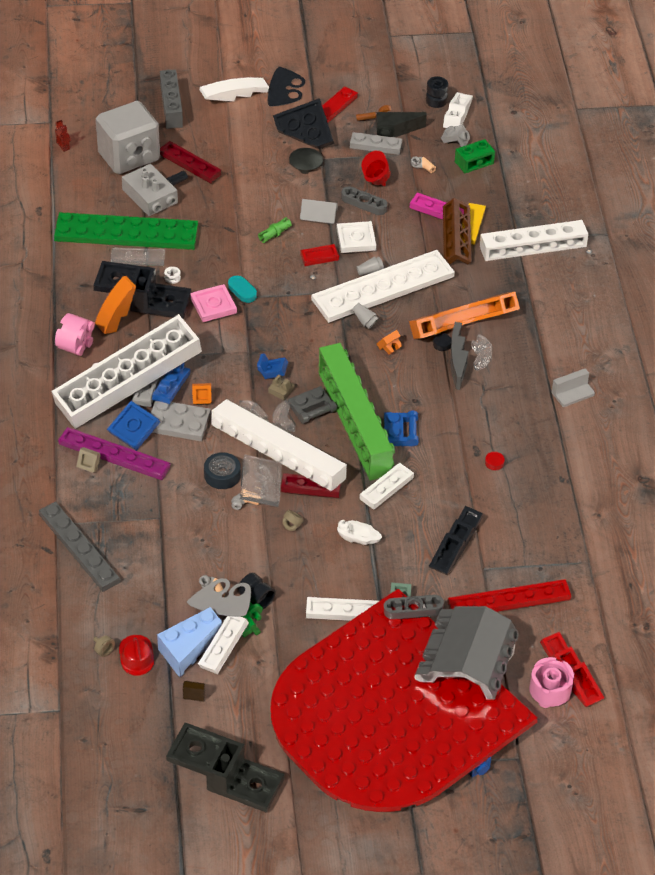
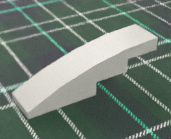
M248 77L215 82L202 86L199 90L206 100L235 101L236 96L251 97L253 92L267 93L269 86L263 78Z

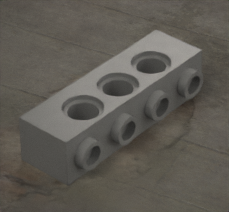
M176 70L160 71V87L166 129L183 128L182 106Z

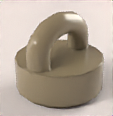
M287 510L282 520L283 526L289 531H295L303 522V518L292 510ZM287 521L293 523L294 525H288Z
M105 635L101 638L97 636L93 638L96 642L94 650L101 657L109 655L114 649L115 641L111 637Z

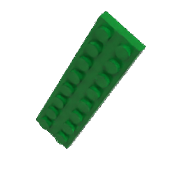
M59 212L54 241L195 250L198 221Z

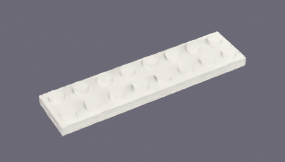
M438 250L312 294L311 300L329 323L354 314L352 308L357 303L370 308L454 277L455 272Z

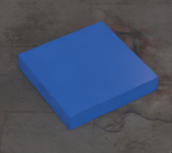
M130 401L107 430L137 451L159 425L160 420Z

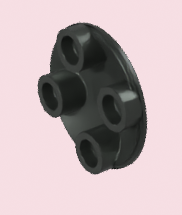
M299 148L290 154L289 163L294 168L300 170L302 174H308L311 170L322 166L323 157L319 151L313 148Z

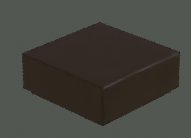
M184 681L183 699L204 702L205 684Z

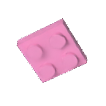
M224 284L190 293V298L202 322L237 313V307Z

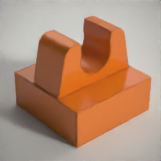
M396 330L381 339L376 345L380 350L384 349L388 354L394 352L392 345L396 350L402 346L399 340L401 335Z
M211 383L192 384L193 404H212Z

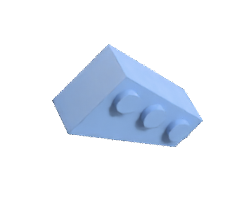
M209 607L157 634L158 650L177 675L181 677L184 671L191 664L193 665L197 658L207 650L220 629L222 622L212 608Z

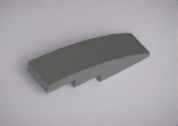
M460 322L454 323L450 355L451 372L457 390L461 388L469 351L464 350L465 337L461 336L462 323Z

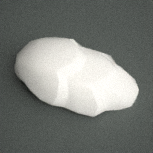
M341 520L338 522L337 530L339 535L350 543L374 544L378 543L382 538L381 534L371 525L354 520L346 522Z

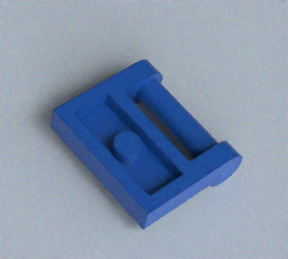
M412 410L408 413L384 412V429L387 431L389 443H393L394 446L418 445L419 438L416 425L418 413ZM403 422H409L408 437H403Z

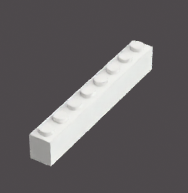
M226 399L212 410V425L309 478L322 487L332 491L346 479L347 464Z

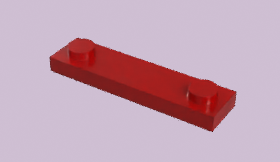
M344 86L323 104L328 123L358 97V92Z

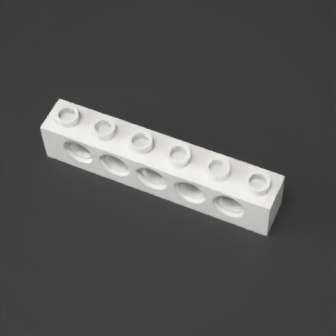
M583 220L484 233L481 234L480 249L485 261L581 248L587 247L588 232Z

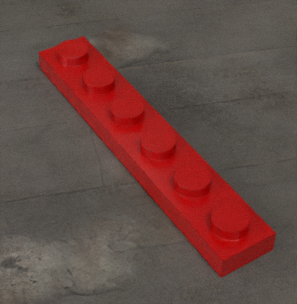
M566 579L449 597L447 603L449 609H454L455 606H486L498 612L571 600V593Z

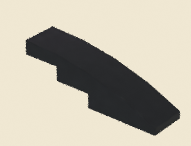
M467 506L464 507L458 520L456 519L449 533L446 532L429 568L448 575L483 518V513Z

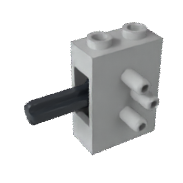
M148 164L122 176V190L148 216H151L178 203L177 189L173 185L188 179L186 171H181L165 178L152 164Z

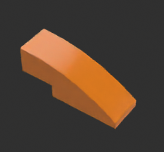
M123 276L114 286L96 318L95 324L104 334L117 332L121 317H125L128 314L136 285L127 276Z

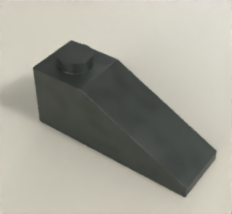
M376 112V135L398 137L426 127L427 112Z

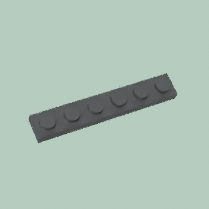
M57 502L39 510L40 517L102 592L120 583L119 576Z

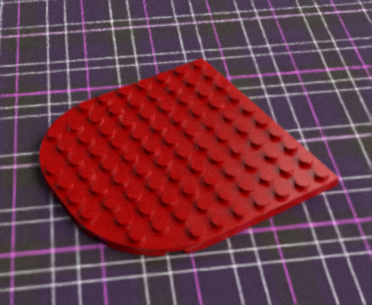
M396 589L295 658L280 675L271 698V723L276 739L283 751L325 794L335 800L339 799L351 804L353 808L365 811H400L403 807L414 804L418 806L430 801L523 734L538 721V717L502 684L495 699H486L481 687L464 677H437L434 682L417 681L414 676L419 663L426 661L422 656L432 630L438 628L429 616L403 619L387 618L384 614L385 601L390 598L407 597L399 589ZM411 604L408 606V608L411 610H417L419 608L416 604Z

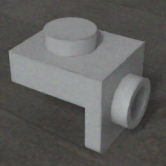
M464 125L449 126L445 129L441 139L443 143L458 141L460 146L463 147L470 140V135Z

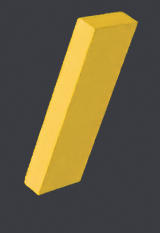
M469 203L471 244L475 245L486 206ZM460 234V238H461L462 241L465 243L464 238H463L462 235Z

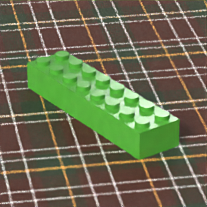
M341 343L320 347L318 374L330 399L337 405L338 416L369 481L379 479L394 467V445L389 443L387 431L382 428L379 415L376 416L374 405L368 400L367 390L361 386L360 376L356 375L354 364L349 361L347 350L343 349Z

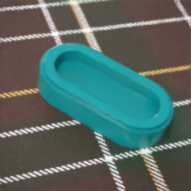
M232 276L229 278V290L242 302L250 303L256 300L257 290L244 277Z

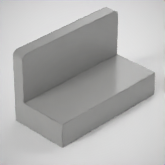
M302 199L300 219L334 224L338 203Z
M586 368L553 380L552 394L562 407L593 397L595 392L588 384L589 372Z

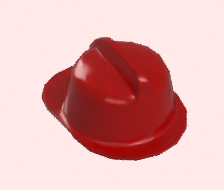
M372 151L364 157L361 163L364 178L367 182H371L374 185L386 186L385 182L391 175L387 158L381 151Z
M131 635L121 641L119 653L122 668L133 676H141L148 673L154 665V654L150 640L142 635Z

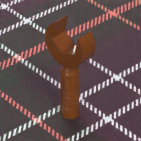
M384 105L379 108L378 112L391 111V106ZM376 112L356 114L357 121L376 119Z

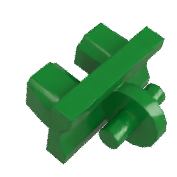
M250 602L247 614L240 616L249 622L242 633L243 638L252 632L256 636L261 633L252 620H261L260 614L263 608L260 604H252Z

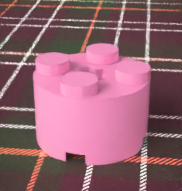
M68 313L60 322L63 324L62 328L57 329L55 345L64 351L82 356L86 347L90 348L93 343L91 335L95 323Z
M553 657L543 658L535 664L531 673L529 690L531 696L541 707L559 706L570 699L574 680V672L567 662L557 661Z

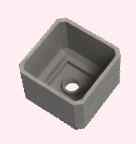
M134 101L101 113L96 117L98 152L114 173L121 174L159 159V123L141 102Z

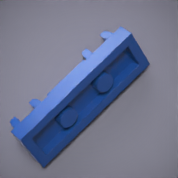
M185 362L165 374L153 392L152 400L167 404L172 402L190 375V368L184 367Z

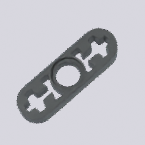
M350 186L344 187L341 191V199L345 203L376 215H383L387 212V201L380 197ZM366 199L368 202H361L360 200Z
M439 595L390 598L384 603V614L389 619L437 616L440 610L444 609V600ZM411 604H417L419 608L417 610H411L408 608V606Z

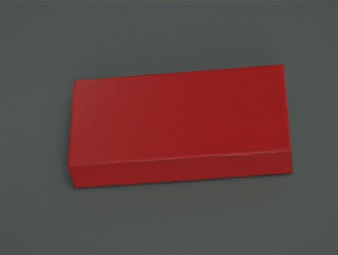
M335 244L300 250L305 266L339 260Z

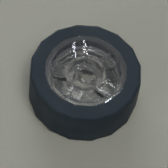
M219 452L212 454L206 459L204 463V478L211 487L228 489L239 482L241 465L238 458L234 455Z

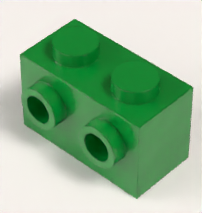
M485 139L456 148L455 163L464 174L494 164L495 150Z

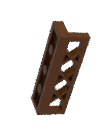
M453 198L443 206L444 259L449 265L456 260L470 264L472 262L470 205ZM459 207L464 209V215L460 211ZM460 234H461L462 237L464 238L465 243H464V242L462 241V239L460 238Z

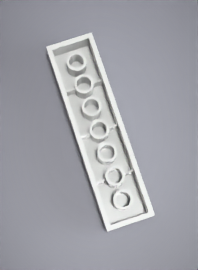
M178 314L51 391L55 404L76 429L202 352L200 340Z

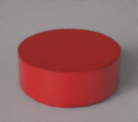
M490 452L486 455L485 465L488 469L500 470L503 468L505 458L501 453Z

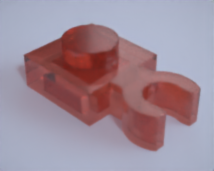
M56 121V143L65 152L70 150L69 142H71V139L67 133V126L63 125V121Z

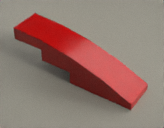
M560 632L545 637L540 641L548 657L556 658L560 662L565 661L571 666L574 672L572 692L585 707L604 699L585 662H580L572 646L568 648Z

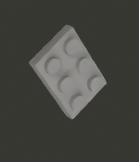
M155 400L151 414L158 418L160 423L152 433L202 442L211 416V409L175 402L167 404Z

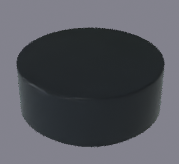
M437 334L433 339V346L436 350L447 351L451 348L452 339L447 334Z

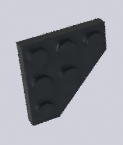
M320 98L273 115L276 128L281 134L317 149L335 144Z

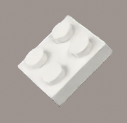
M371 221L337 224L341 253L376 250V241Z

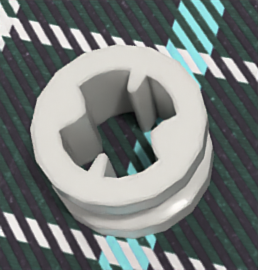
M168 267L165 269L164 275L167 283L176 284L180 281L179 268Z

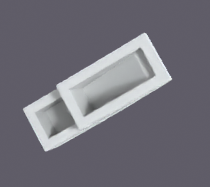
M458 92L455 94L444 117V128L463 124L473 98L472 95Z

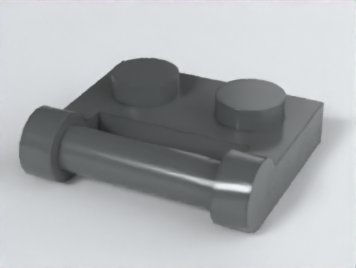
M321 386L288 399V405L302 424L327 412L337 411L336 403L329 398Z

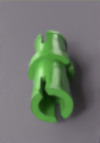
M285 217L278 223L269 225L268 229L258 233L259 240L265 243L275 236L278 237L281 232L292 226L291 221Z

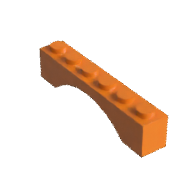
M506 292L411 320L409 324L413 339H420L454 328L455 322H460L464 325L520 309L516 292Z

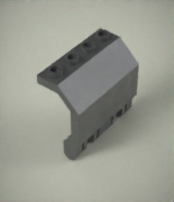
M455 606L454 609L440 610L435 622V626L438 629L432 630L422 656L426 661L419 663L414 676L415 679L420 682H434L437 677H464L479 685L486 699H495L497 692L500 690L503 675L506 673L509 658L512 656L514 644L518 640V630L515 628L512 620L486 606Z

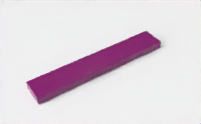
M69 427L65 429L58 439L59 445L76 451H80L84 447L99 452L101 455L100 459L159 480H163L171 467L170 462Z

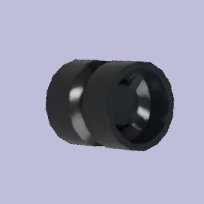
M435 76L427 81L426 103L430 107L441 108L446 105L448 81L445 78Z
M254 572L247 574L240 581V583L250 585V602L252 604H260L265 609L275 598L276 591L268 583H263V579ZM238 587L237 592L242 595L245 592V587Z

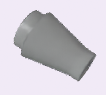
M374 256L363 264L356 266L359 276L382 270L384 266L381 258Z
M357 303L352 308V311L363 327L370 329L379 319L376 317V313L360 303Z

